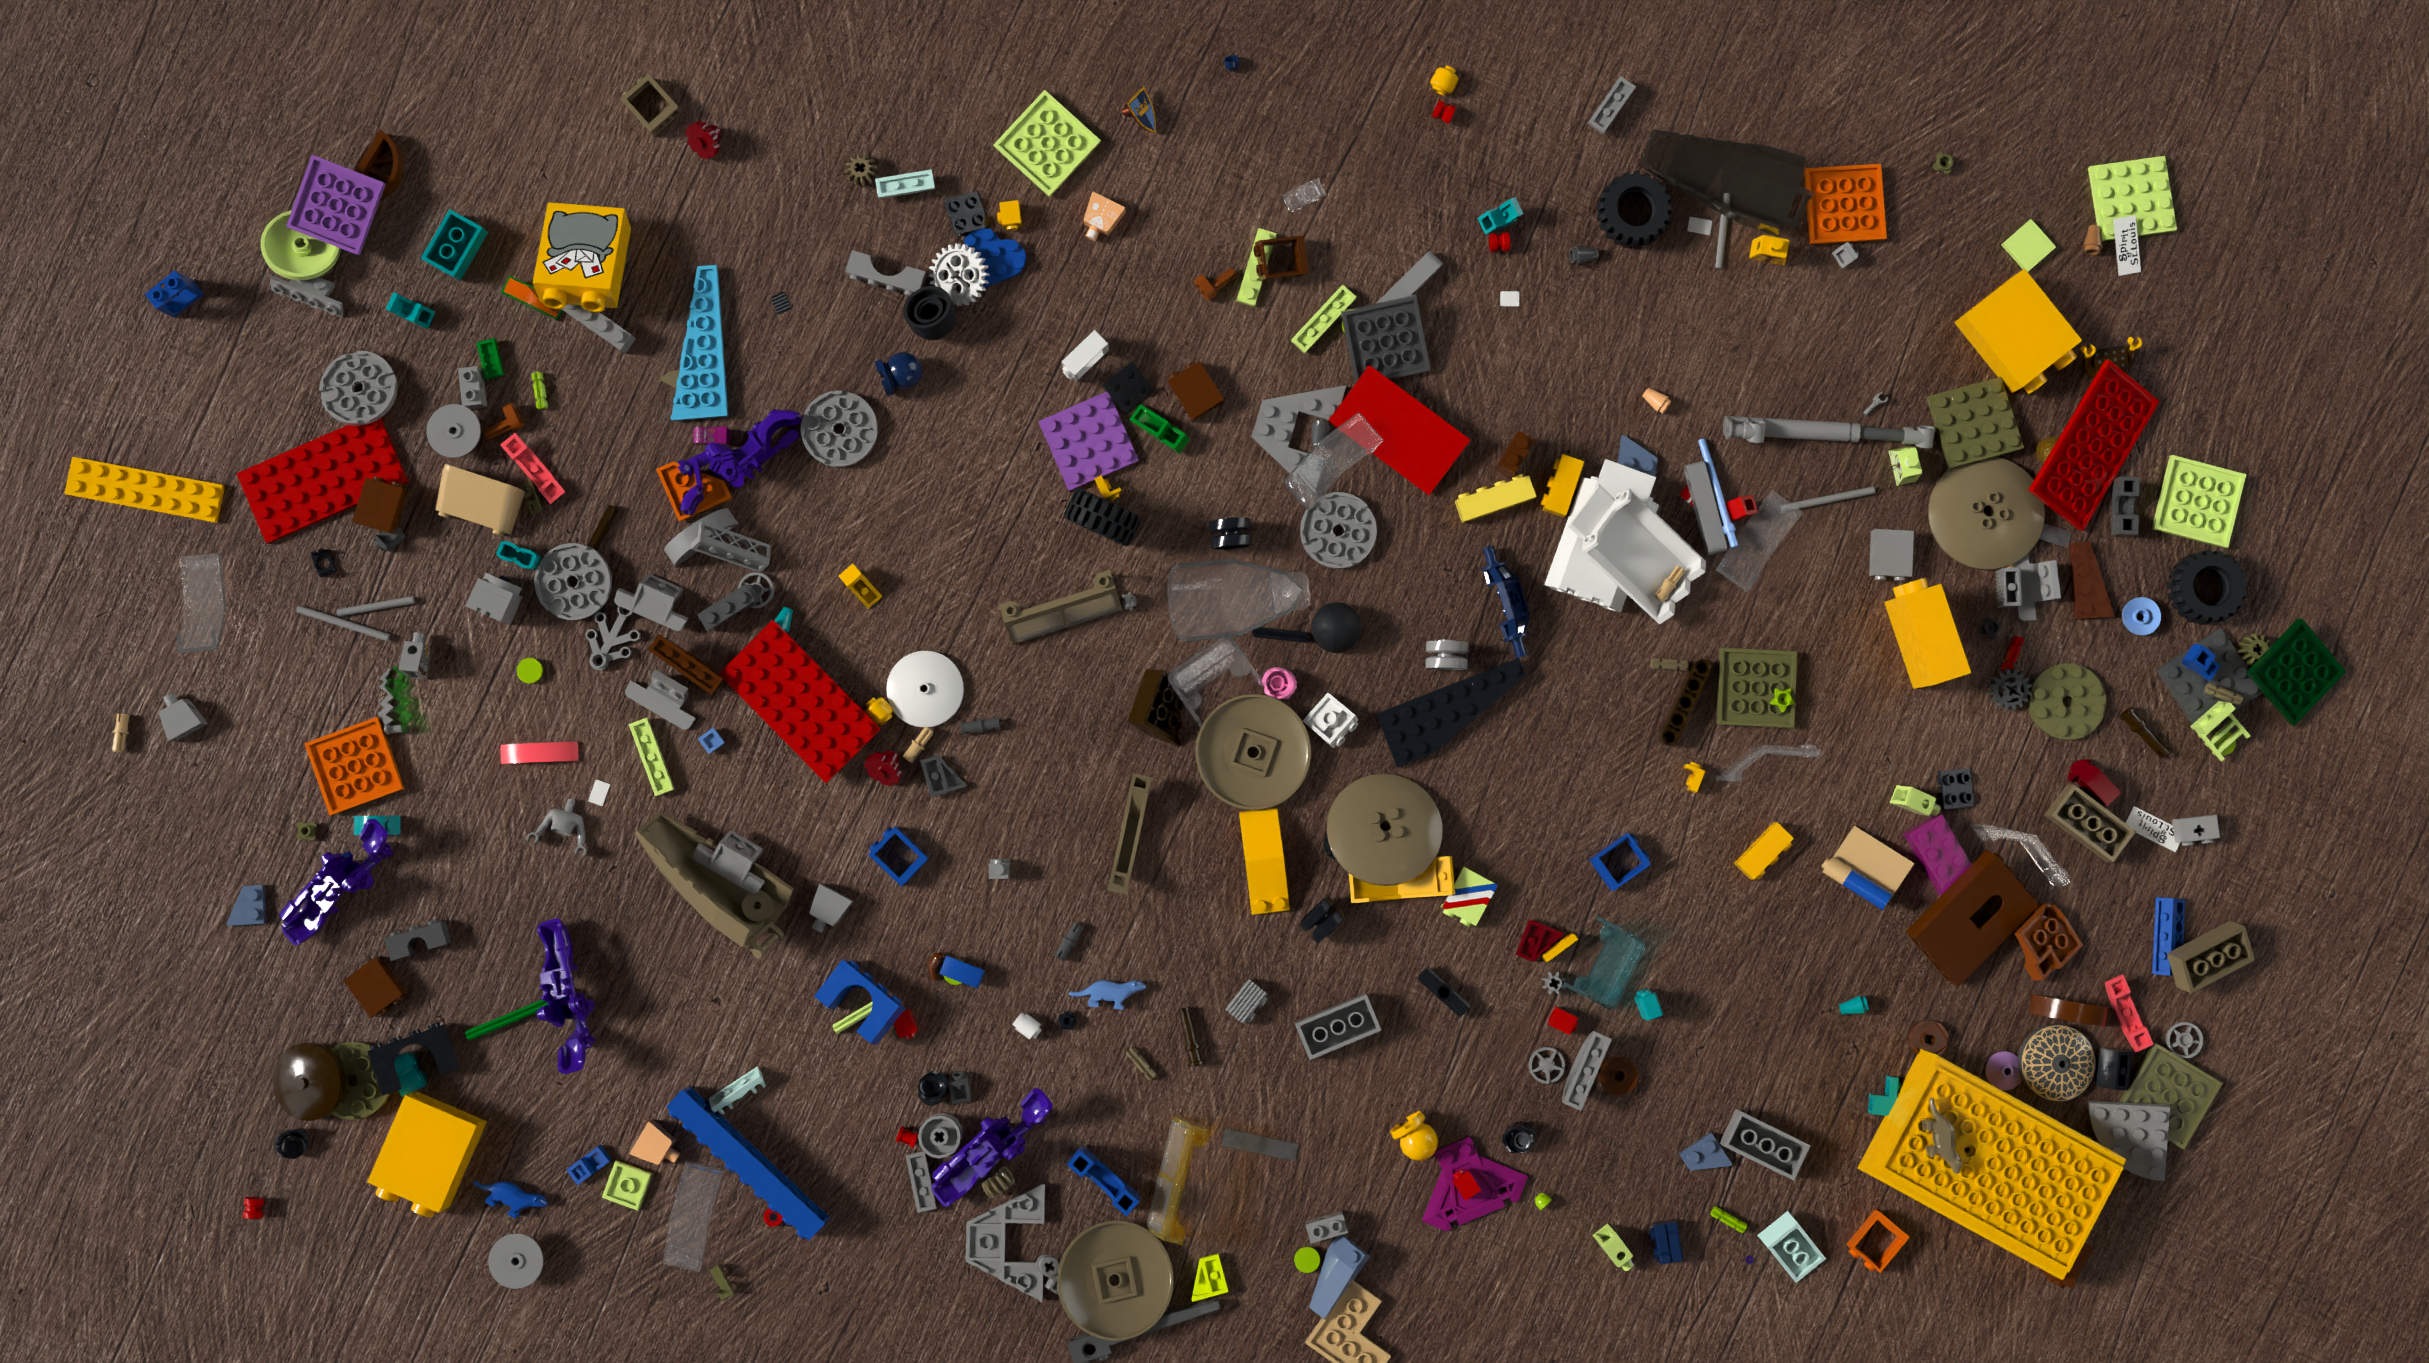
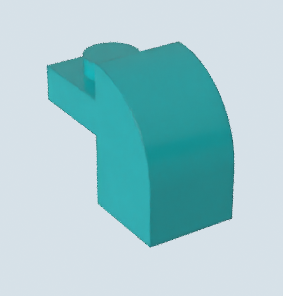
M1516 197L1501 206L1488 210L1477 219L1485 235H1488L1513 224L1524 213Z
M393 292L386 307V310L396 316L428 329L435 314V311Z
M400 815L354 816V835L361 833L366 821L369 819H376L385 828L388 835H400Z
M1886 1075L1885 1095L1869 1093L1868 1113L1873 1115H1889L1897 1099V1093L1901 1089L1898 1077Z

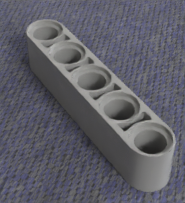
M1428 251L1376 303L1414 295L1443 266V263L1431 251Z
M1704 461L1684 465V473L1705 552L1709 556L1727 551V544Z

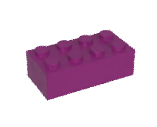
M1942 814L1932 816L1903 833L1939 896L1971 866L1969 859Z

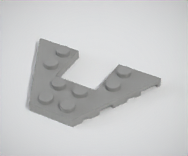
M1345 385L1262 400L1251 438L1311 495H1314L1324 458L1288 447L1296 419L1300 412L1328 421L1329 417L1333 415L1342 402L1346 389Z
M1045 1183L966 1222V1262L1019 1289V1291L1034 1297L1039 1302H1043L1044 1275L1037 1270L1036 1261H1005L1006 1223H1045Z

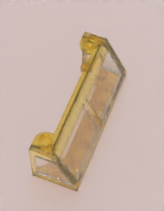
M1178 1116L1172 1117L1145 1228L1163 1241L1183 1245L1185 1228L1178 1223L1177 1212L1193 1146L1202 1147L1207 1143L1211 1130L1210 1124Z

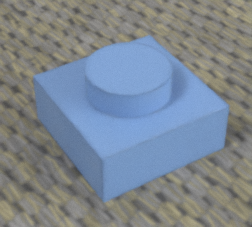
M714 727L698 738L708 754L713 753L726 743Z

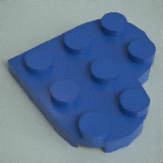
M989 228L972 231L964 239V244L968 245V249L974 247V253L980 252L979 258H985L982 265L988 266L984 272L989 273V276L984 277V279L989 283L983 284L984 288L1017 276L1025 267V251L1016 240H1000L997 234Z

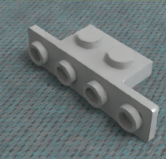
M271 276V290L275 293L303 302L313 308L321 309L331 315L343 316V304L328 297L335 288L333 282L320 277L309 280L291 279L290 282Z

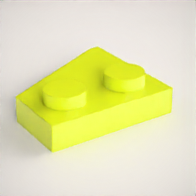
M1219 1253L1199 1259L1192 1302L1228 1292Z

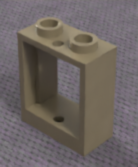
M647 74L640 77L633 88L625 90L620 99L655 137L679 116L682 111L657 82ZM651 84L670 105L648 123L630 102Z

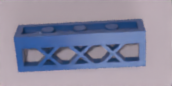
M2156 897L2152 974L2173 976L2167 953L2175 950V944L2176 949L2183 945L2185 899Z

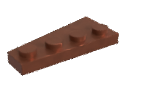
M2069 543L2074 619L2115 617L2091 543Z

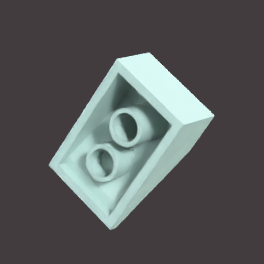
M1788 1211L1758 1234V1237L1796 1283L1826 1259Z

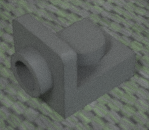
M397 526L395 535L382 531L379 535L375 534L372 537L376 540L374 544L381 551L391 552L407 538V535Z
M956 1071L949 1074L952 1104L971 1101L967 1071Z

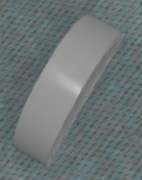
M728 508L720 509L701 518L680 532L666 545L664 552L675 567L697 553V551L691 550V543L698 537L699 523L701 521L729 531L739 525ZM705 529V536L714 537L709 530Z
M1595 1031L1588 1035L1568 1075L1562 1097L1564 1104L1580 1111L1582 1110L1611 1043V1038Z

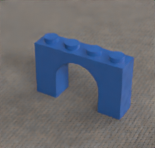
M842 959L814 997L827 1008L835 1010L849 991L857 987L866 988L872 997V1010L856 1032L870 1044L877 1045L904 1011L905 1007L901 1005L902 1001L897 996H890L887 993L888 989L881 983L876 984L873 982V976L866 971L864 973L858 969L860 966L856 962Z
M1083 1145L1069 1159L1067 1166L1081 1178L1086 1176L1096 1183L1112 1199V1205L1126 1217L1139 1203L1140 1194Z

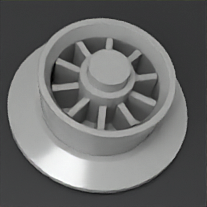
M449 404L437 409L427 424V438L431 447L445 457L457 458L467 455L476 447L481 435V427L477 416L469 408L458 404Z
M520 1233L509 1234L499 1239L493 1245L488 1259L489 1269L493 1278L502 1286L512 1289L524 1288L533 1283L539 1277L544 1262L543 1253L538 1243L531 1237Z

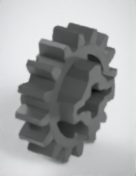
M2007 668L2004 669V673L1998 671V677H1992L1994 683L1988 685L1992 687L1988 694L1994 695L1991 701L1996 702L1998 707L2003 706L2005 710H2008L2009 707L2012 710H2016V705L2023 707L2022 701L2028 702L2029 700L2026 698V695H2031L2028 688L2032 687V685L2026 683L2029 678L2023 677L2024 673L2021 671L2017 673V670L2012 668L2011 672ZM2006 686H2009L2015 693L2010 692Z

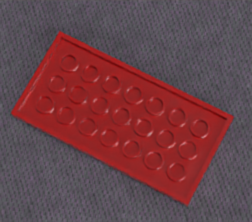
M2105 360L2028 491L2077 530L2084 531L2160 401L2112 361Z
M382 418L362 426L346 425L236 473L267 544L356 506L365 478L373 479V476L385 479L384 483L390 485L391 482L402 485L409 483Z
M772 620L719 673L727 684L825 783H828L881 730L867 713L775 620Z

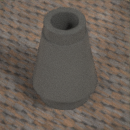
M1574 246V248L1569 250V260L1571 264L1575 263V265L1597 260L1599 257L1597 248Z
M1314 419V424H1312V446L1323 448L1330 430L1328 421Z

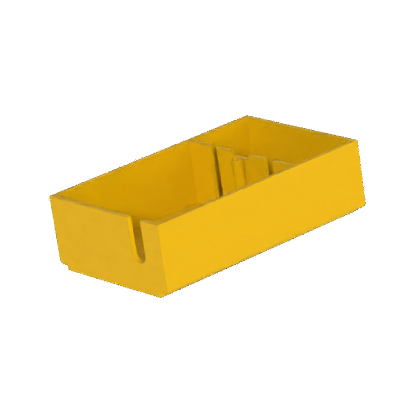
M1920 1049L1919 1054L1916 1056L1901 1084V1089L1897 1093V1099L1889 1115L1885 1116L1857 1169L2063 1280L2067 1272H2070L2123 1170L2126 1158L1941 1056ZM1930 1098H1934L1936 1109L1948 1119L1954 1128L1955 1150L1962 1162L1959 1174H1955L1949 1164L1938 1154H1935V1157H1930L1926 1153V1146L1934 1145L1932 1139L1933 1132L1923 1130L1922 1124L1923 1119L1934 1120L1929 1104Z

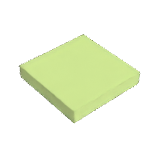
M2032 219L2027 221L2001 244L2022 269L2025 268L2027 272L2056 248Z
M616 1160L602 1198L638 1211L653 1173Z

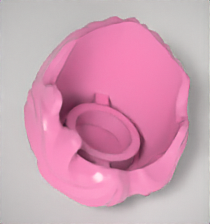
M1274 667L1268 669L1262 678L1265 694L1277 700L1289 699L1297 688L1295 676L1285 668Z

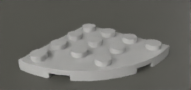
M2088 1101L2090 1122L2097 1140L2104 1147L2126 1158L2123 1168L2147 1179L2165 1181L2170 1106L2165 1104Z

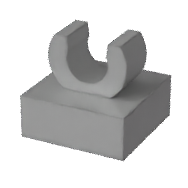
M1846 242L1832 252L1842 269L1858 258V252L1855 253L1852 248L1853 245L1849 244V242Z

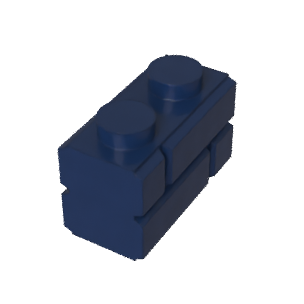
M1672 1219L1651 1223L1652 1228L1649 1229L1650 1238L1655 1241L1656 1247L1652 1249L1654 1259H1658L1660 1264L1683 1261L1677 1221Z

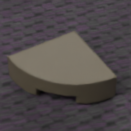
M680 370L666 373L661 378V381L676 389Z

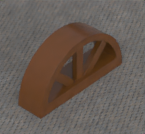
M379 130L355 169V172L371 177L370 174L373 173L386 181L380 201L390 196L396 190L404 172V160L400 148L382 130ZM389 144L393 155L380 158ZM394 162L390 177L374 168L378 165Z
M660 634L648 649V651L711 695L723 680L718 673Z
M2031 994L2028 1013L2106 1027L2109 1008Z

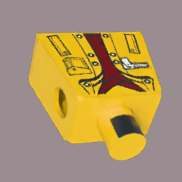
M1768 235L1759 236L1752 240L1749 259L1784 266L1790 240Z

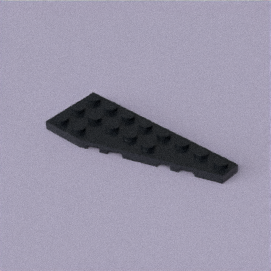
M1520 658L1377 713L1376 716L1396 766L1400 767L1433 754L1522 680L1526 674Z

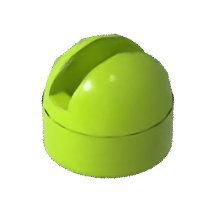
M1544 1193L1538 1194L1535 1198V1204L1540 1210L1552 1201Z

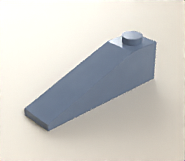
M1344 1235L1336 1236L1328 1247L1309 1306L1310 1309L1324 1320L1370 1258L1369 1254Z

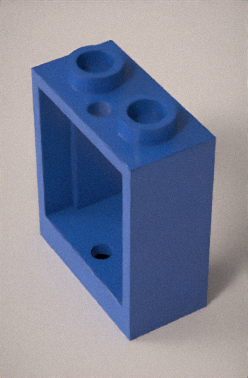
M174 270L144 295L157 310L175 318L204 293L191 278Z
M895 826L893 829L889 827L882 834L884 838L880 842L876 841L869 848L871 852L868 855L902 887L930 858ZM895 834L919 856L900 877L876 855Z
M1624 833L1588 859L1610 891L1616 890L1651 865L1648 861L1650 859L1649 855L1644 849L1640 850L1637 845L1639 841L1633 834ZM1623 841H1626L1641 863L1615 881L1600 858Z

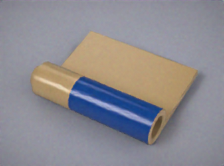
M1854 826L1831 859L1827 857L1821 867L1824 868V874L1883 911L1914 863Z

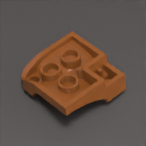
M2040 903L2033 911L2034 914L2014 933L2025 955L2026 963L2024 967L2032 980H2044L2054 969H2061L2083 946L2065 915L2050 903Z

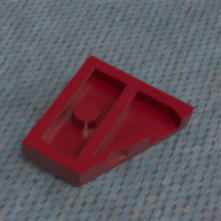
M1528 919L1514 955L1534 962L1554 942L1561 938L1564 933Z

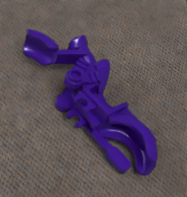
M774 409L762 422H757L752 427L753 430L747 432L749 439L741 448L732 449L719 443H709L705 447V452L695 455L688 460L677 461L680 464L677 468L684 476L688 474L692 477L693 472H695L697 483L685 494L680 512L684 515H693L700 502L704 499L701 467L710 464L709 469L715 472V476L731 483L735 488L742 487L745 484L744 477L746 475L750 479L755 478L752 475L753 469H758L761 473L763 469L760 464L769 460L781 449L788 448L799 439V434L796 430L791 429L770 450L773 434L784 426L799 425L802 418L801 414L792 410L779 411Z
M376 819L367 820L359 834L360 839L364 842L362 846L368 855L364 861L353 860V855L350 851H347V853L343 852V854L325 853L321 857L324 866L294 900H290L279 913L280 918L285 922L282 925V931L293 945L297 946L310 939L324 926L330 914L338 912L335 903L343 892L354 894L357 890H366L373 886V877L370 870L383 858L393 855L391 846L386 843L388 833ZM306 900L303 908L297 913V911L300 909V906Z
M556 918L542 922L537 928L546 953L545 963L542 968L543 973L540 974L542 985L539 988L544 993L541 999L548 1003V1005L542 1006L537 1010V1017L539 1020L553 1023L557 1028L564 1025L565 1019L573 1020L576 1029L566 1040V1044L558 1050V1070L560 1073L568 1074L583 1069L586 1049L591 1048L592 1044L596 1043V1040L590 1035L586 1023L587 1015L594 1010L595 1004L591 999L584 997L583 993H575L572 971L578 970V966L573 964L571 937L564 923Z
M1033 1089L1021 1102V1107L1024 1111L1021 1114V1122L1015 1127L1010 1125V1120L1006 1115L999 1119L986 1118L981 1123L983 1130L949 1161H945L933 1172V1178L936 1182L932 1184V1192L943 1206H950L968 1193L980 1178H986L990 1174L991 1169L1002 1158L1011 1161L1017 1155L1024 1152L1026 1141L1022 1136L1027 1131H1030L1034 1125L1045 1123V1117L1053 1106L1041 1089Z

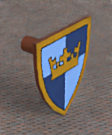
M1142 86L1125 103L1127 107L1122 109V114L1124 116L1131 114L1139 126L1149 132L1156 133L1153 105L1146 89Z

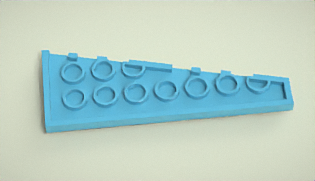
M697 266L694 293L690 305L689 320L687 321V332L682 349L671 421L728 417L718 266Z

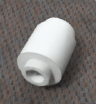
M1021 1012L1012 1024L1018 1032L1029 1040L1031 1037L1036 1039L1042 1030L1039 1028L1041 1024L1027 1013L1025 1015Z

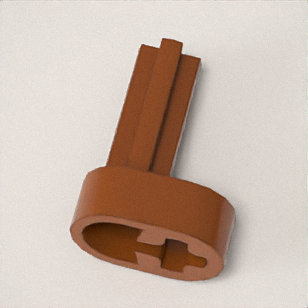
M1230 268L1211 283L1202 274L1195 278L1193 282L1203 297L1210 301L1217 296L1216 292L1238 276Z
M514 403L503 407L506 420L483 430L484 436L488 441L511 429L516 431L524 427L523 419Z

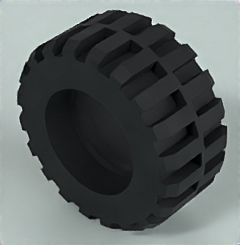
M1634 171L1633 174L1627 172L1621 177L1617 176L1607 185L1600 196L1597 204V220H1600L1599 227L1601 231L1605 230V236L1608 239L1610 237L1614 239L1613 243L1616 245L1621 243L1624 244L1623 247L1630 248V246H1634V248H1640L1642 245L1647 246L1660 237L1671 220L1670 214L1673 211V205H1670L1671 195L1666 194L1668 189L1665 185L1661 186L1659 184L1660 180L1658 178L1654 180L1650 178L1651 174L1645 173L1640 175V171ZM1636 194L1643 197L1649 203L1652 215L1645 225L1632 226L1621 219L1617 211V204L1624 195Z
M1080 488L1074 490L1064 512L1065 519L1126 547L1131 544L1141 523L1140 516Z
M2205 550L2185 556L2181 559V562H2177L2173 566L2175 570L2170 572L2168 577L2171 578V581L2167 582L2166 588H2170V593H2167L2168 599L2172 598L2173 603L2171 606L2173 609L2179 610L2177 612L2179 616L2187 617L2186 620L2191 623L2212 624L2225 621L2238 613L2237 609L2242 608L2244 605L2242 599L2247 598L2248 592L2245 591V587H2248V581L2244 580V576H2246L2245 570H2240L2241 564L2238 561L2233 562L2231 555H2223L2224 553L2218 550ZM2204 569L2214 573L2221 584L2220 597L2213 605L2202 603L2194 592L2193 582L2195 576Z

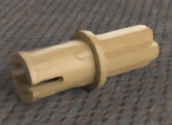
M1676 566L1669 577L1663 580L1662 586L1654 596L1658 600L1665 602L1673 589L1677 588L1676 584L1685 570Z
M117 714L115 730L112 732L115 733L112 747L114 752H124L126 735H129L127 730L130 715Z
M924 727L916 740H912V744L903 754V757L913 763L918 754L925 749L924 746L933 735V731L928 727Z

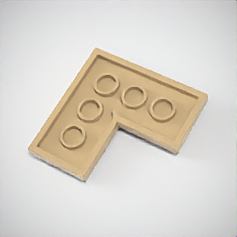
M1353 1280L1325 1320L1323 1318L1320 1319L1305 1343L1332 1363H1387L1391 1355L1360 1333L1382 1301Z

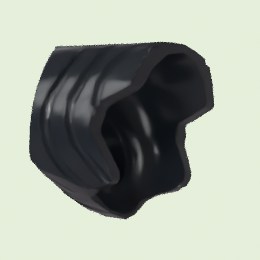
M929 1071L919 1080L918 1097L924 1104L928 1106L938 1105L947 1094L948 1079L944 1074Z
M1517 1121L1508 1126L1504 1131L1502 1143L1510 1153H1525L1535 1143L1537 1134L1530 1123Z
M291 1128L284 1130V1132L276 1136L274 1149L282 1158L297 1159L308 1150L309 1135L303 1129Z

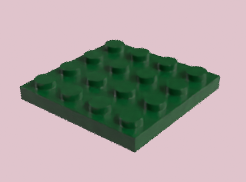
M2298 618L2255 662L2246 674L2288 724L2295 726L2346 673V670L2303 619Z

